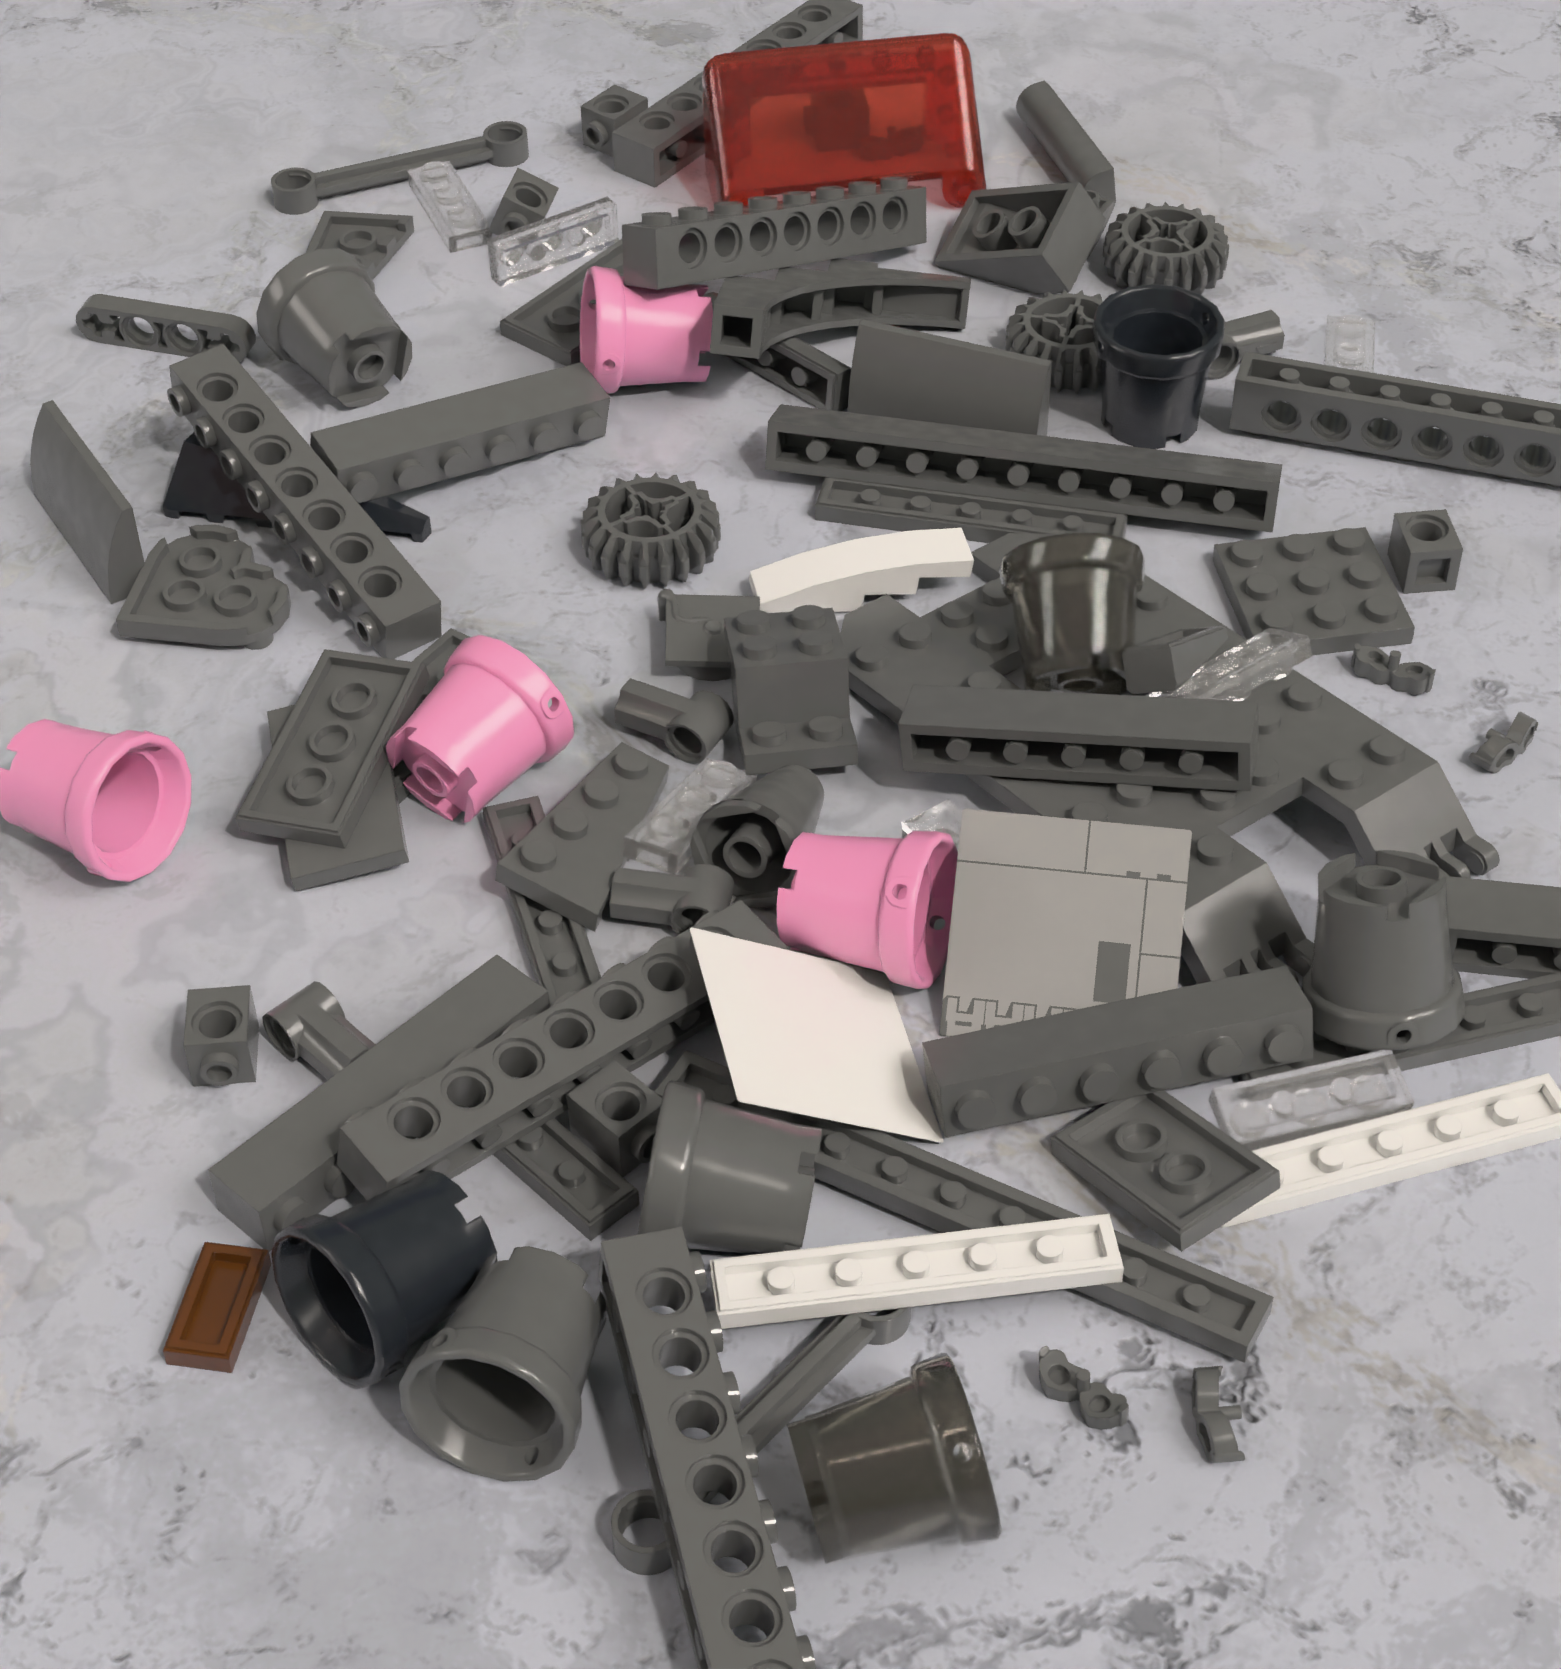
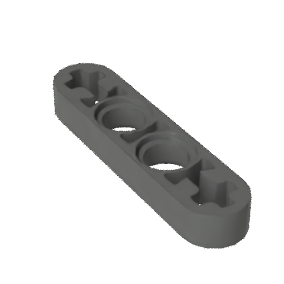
M105 294L90 296L76 314V323L79 330L92 341L178 356L191 357L224 344L238 362H241L256 342V334L252 326L246 320L236 315ZM134 317L146 320L152 326L154 333H147L141 330L136 325ZM177 324L190 327L196 333L198 340H191L183 336Z

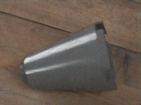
M786 765L710 807L700 818L696 831L692 835L690 846L694 865L710 864L725 870L733 878L735 884L733 895L736 898L733 903L741 899L751 908H767L776 905L778 888L790 889L793 877L797 871L783 868L786 855L794 839L802 832L815 834L824 801V789L818 777L805 767Z

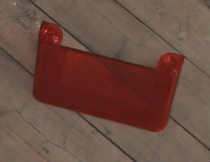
M939 33L723 53L708 60L704 66L702 83L705 167L713 204L723 201L743 202V206H748L749 197L780 195L783 192L789 191L811 192L816 191L817 187L823 186L848 188V183L857 181L876 182V185H880V178L907 177L908 182L941 179V190L944 199L954 207L963 208L971 191L986 189L971 55L966 42L957 34Z

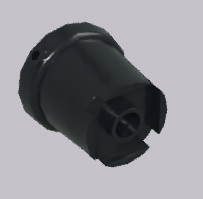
M1149 284L1128 287L1111 294L1096 308L1093 322V340L1098 357L1101 358V422L1103 426L1107 421L1112 424L1111 436L1118 441L1133 447L1160 449L1165 448L1166 437L1176 436L1181 433L1180 443L1189 440L1197 431L1210 364L1220 354L1225 330V320L1218 307L1201 294L1178 286Z
M426 1170L407 1182L332 1217L315 1214L306 1219L302 1218L281 1230L275 1236L271 1257L275 1282L285 1309L300 1336L321 1363L345 1382L366 1388L382 1381L385 1377L404 1367L403 1360L407 1349L456 1311L472 1287L486 1259L497 1253L489 1228L483 1217L480 1215L467 1223L461 1212L456 1208L455 1204L468 1196L458 1184L443 1173Z

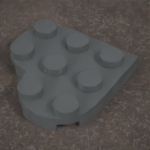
M215 524L194 525L189 527L191 534L189 536L177 538L167 544L165 537L158 541L149 552L145 560V566L141 568L116 618L119 636L196 643L200 645H243L251 650H259L268 647L273 642V633L278 631L289 618L291 600L287 584L274 577L271 567L255 563L251 545L248 546L240 541L238 532L235 529Z

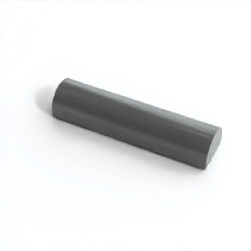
M1045 80L1034 83L1024 89L1016 103L1017 113L1067 181L1080 182L1084 189L1096 191L1101 197L1115 200V206L1114 168Z
M710 292L703 296L711 297L712 308L718 293ZM795 336L773 344L763 352L760 359L725 355L818 409L843 411L848 408L851 367Z

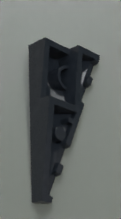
M195 432L184 440L163 504L166 517L179 519L182 511L206 514L209 522L224 523L226 516L254 518L258 527L273 528L272 522L263 511L258 513L252 508L245 489L236 479L230 480L226 476L214 451L210 447L205 449L199 443ZM384 496L359 503L381 531L409 533L412 535L414 542L423 543L432 533L429 516L392 498Z

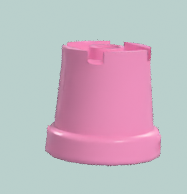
M598 266L590 267L587 269L581 297L580 362L584 364L607 394L615 393L619 386L706 382L710 366H699L698 362L699 353L710 352L713 318L711 297H703L709 289L708 286L687 284L659 290L624 285V276H620L618 270ZM596 300V304H591L590 301Z
M477 635L465 638L446 663L442 679L405 724L390 737L385 747L388 761L393 769L403 760L412 772L403 784L420 802L438 815L451 821L463 811L465 812L464 822H470L490 801L534 764L549 762L567 747L574 736L573 716L561 692L546 673L525 654L502 640ZM551 698V699H552V705H551L550 708H549V707H548V701H549V699Z
M42 719L26 725L11 739L6 748L17 753L12 760L10 770L0 767V812L2 817L10 824L19 826L26 832L74 854V857L86 866L87 871L91 874L102 876L108 880L131 882L148 875L171 854L184 831L191 806V773L184 753L166 736L154 734L146 730L144 732L125 730L117 734H109Z
M912 831L905 838L821 835L802 832L794 839L783 865V868L797 870L793 877L791 888H778L777 927L780 940L786 946L791 947L789 950L811 953L885 972L888 979L893 983L915 989H928L939 977L948 953L958 851L951 835L937 831ZM944 919L945 926L940 930H935L934 924L936 920Z

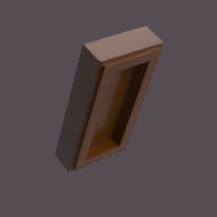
M204 1242L163 1349L167 1365L233 1373L272 1264L269 1250Z

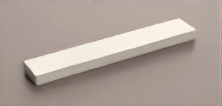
M1547 1073L1253 1150V1153L1280 1171V1189L1221 1227L1237 1225L1561 1138V1091L1550 1074Z
M1110 1214L709 1260L715 1311L718 1314L722 1329L1122 1282L1124 1270Z

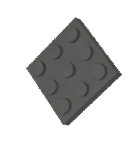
M1366 527L1343 528L1335 531L1291 534L1283 537L1214 544L1212 561L1245 638L1275 658L1287 659L1353 651L1356 643L1361 646L1365 645L1375 648L1412 644L1415 626Z

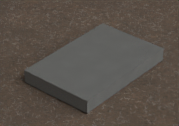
M1166 1091L1108 1102L1050 1138L1053 1156L1181 1252L1280 1189V1171Z

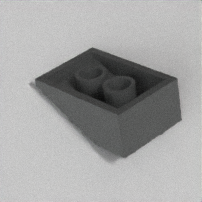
M1080 182L971 191L935 263L942 269L1032 294L1044 292L1060 293L1063 289L1070 292L1106 218Z

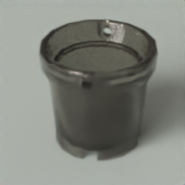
M1065 533L1041 537L1021 544L1004 555L999 567L1002 590L1013 606L1023 667L1024 690L1051 691L1053 689L1063 692L1122 695L1127 692L1122 652L1125 651V648L1135 645L1137 593L1142 589L1145 572V557L1137 544L1119 536L1102 533Z
M947 1353L937 1354L912 1365L909 1370V1377L815 1414L805 1416V1419L787 1424L825 1564L842 1559L847 1560L854 1557L956 1538L957 1542L963 1546L992 1542L1000 1538L1002 1532L1000 1515L981 1441L959 1374L953 1360ZM958 1444V1452L954 1455V1448Z

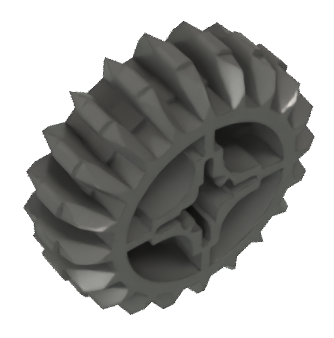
M1166 202L1163 206H1153L1150 203H1146L1144 209L1131 207L1128 214H1118L1116 221L1109 223L1108 232H1106L1105 242L1103 243L1104 266L1107 267L1108 276L1116 279L1117 286L1134 287L1149 284L1178 286L1201 295L1204 289L1215 288L1217 280L1223 278L1229 255L1228 236L1224 234V226L1215 223V216L1202 215L1199 208L1189 210L1184 207V204L1176 207L1169 206Z
M1063 289L1061 294L1056 295L1044 292L1042 299L1029 297L1027 304L1016 306L1015 314L1009 317V324L1006 327L1005 350L1051 360L1050 386L1055 387L1057 393L1062 389H1072L1078 394L1081 388L1097 391L1099 384H1101V358L1098 357L1093 340V322L1096 308L1103 302L1101 294L1087 296L1084 295L1083 290L1077 294H1072Z
M656 472L649 478H642L636 473L634 479L630 481L616 478L614 488L608 486L600 487L598 496L588 498V507L583 511V519L581 520L582 547L585 550L586 557L592 562L593 569L603 570L608 580L620 577L624 586H628L633 582H641L644 589L650 583L659 582L664 587H667L669 580L676 579L686 582L688 573L700 574L703 572L704 564L714 561V553L719 548V541L721 540L719 512L716 509V503L710 500L707 490H697L695 481L680 483L677 475L665 479L660 478Z

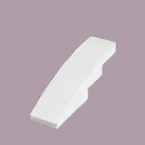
M962 528L912 530L853 539L802 552L750 571L749 582L753 596H760V610L767 613L790 612L804 605L833 608L834 612H851L863 606L865 595L916 594L919 578L970 577L974 558Z

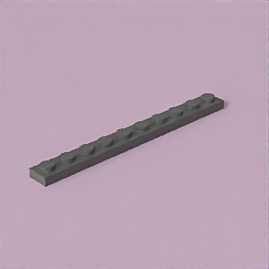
M687 1050L655 1090V1093L663 1098L667 1082L673 1080L702 1089L705 1093V1099L795 1124L822 1128L819 1155L815 1156L814 1161L815 1178L942 1233L1082 1217L878 1130L739 1102L728 1067ZM1114 1230L1124 1267L1122 1282L1072 1288L1244 1363L1271 1313L1274 1298Z

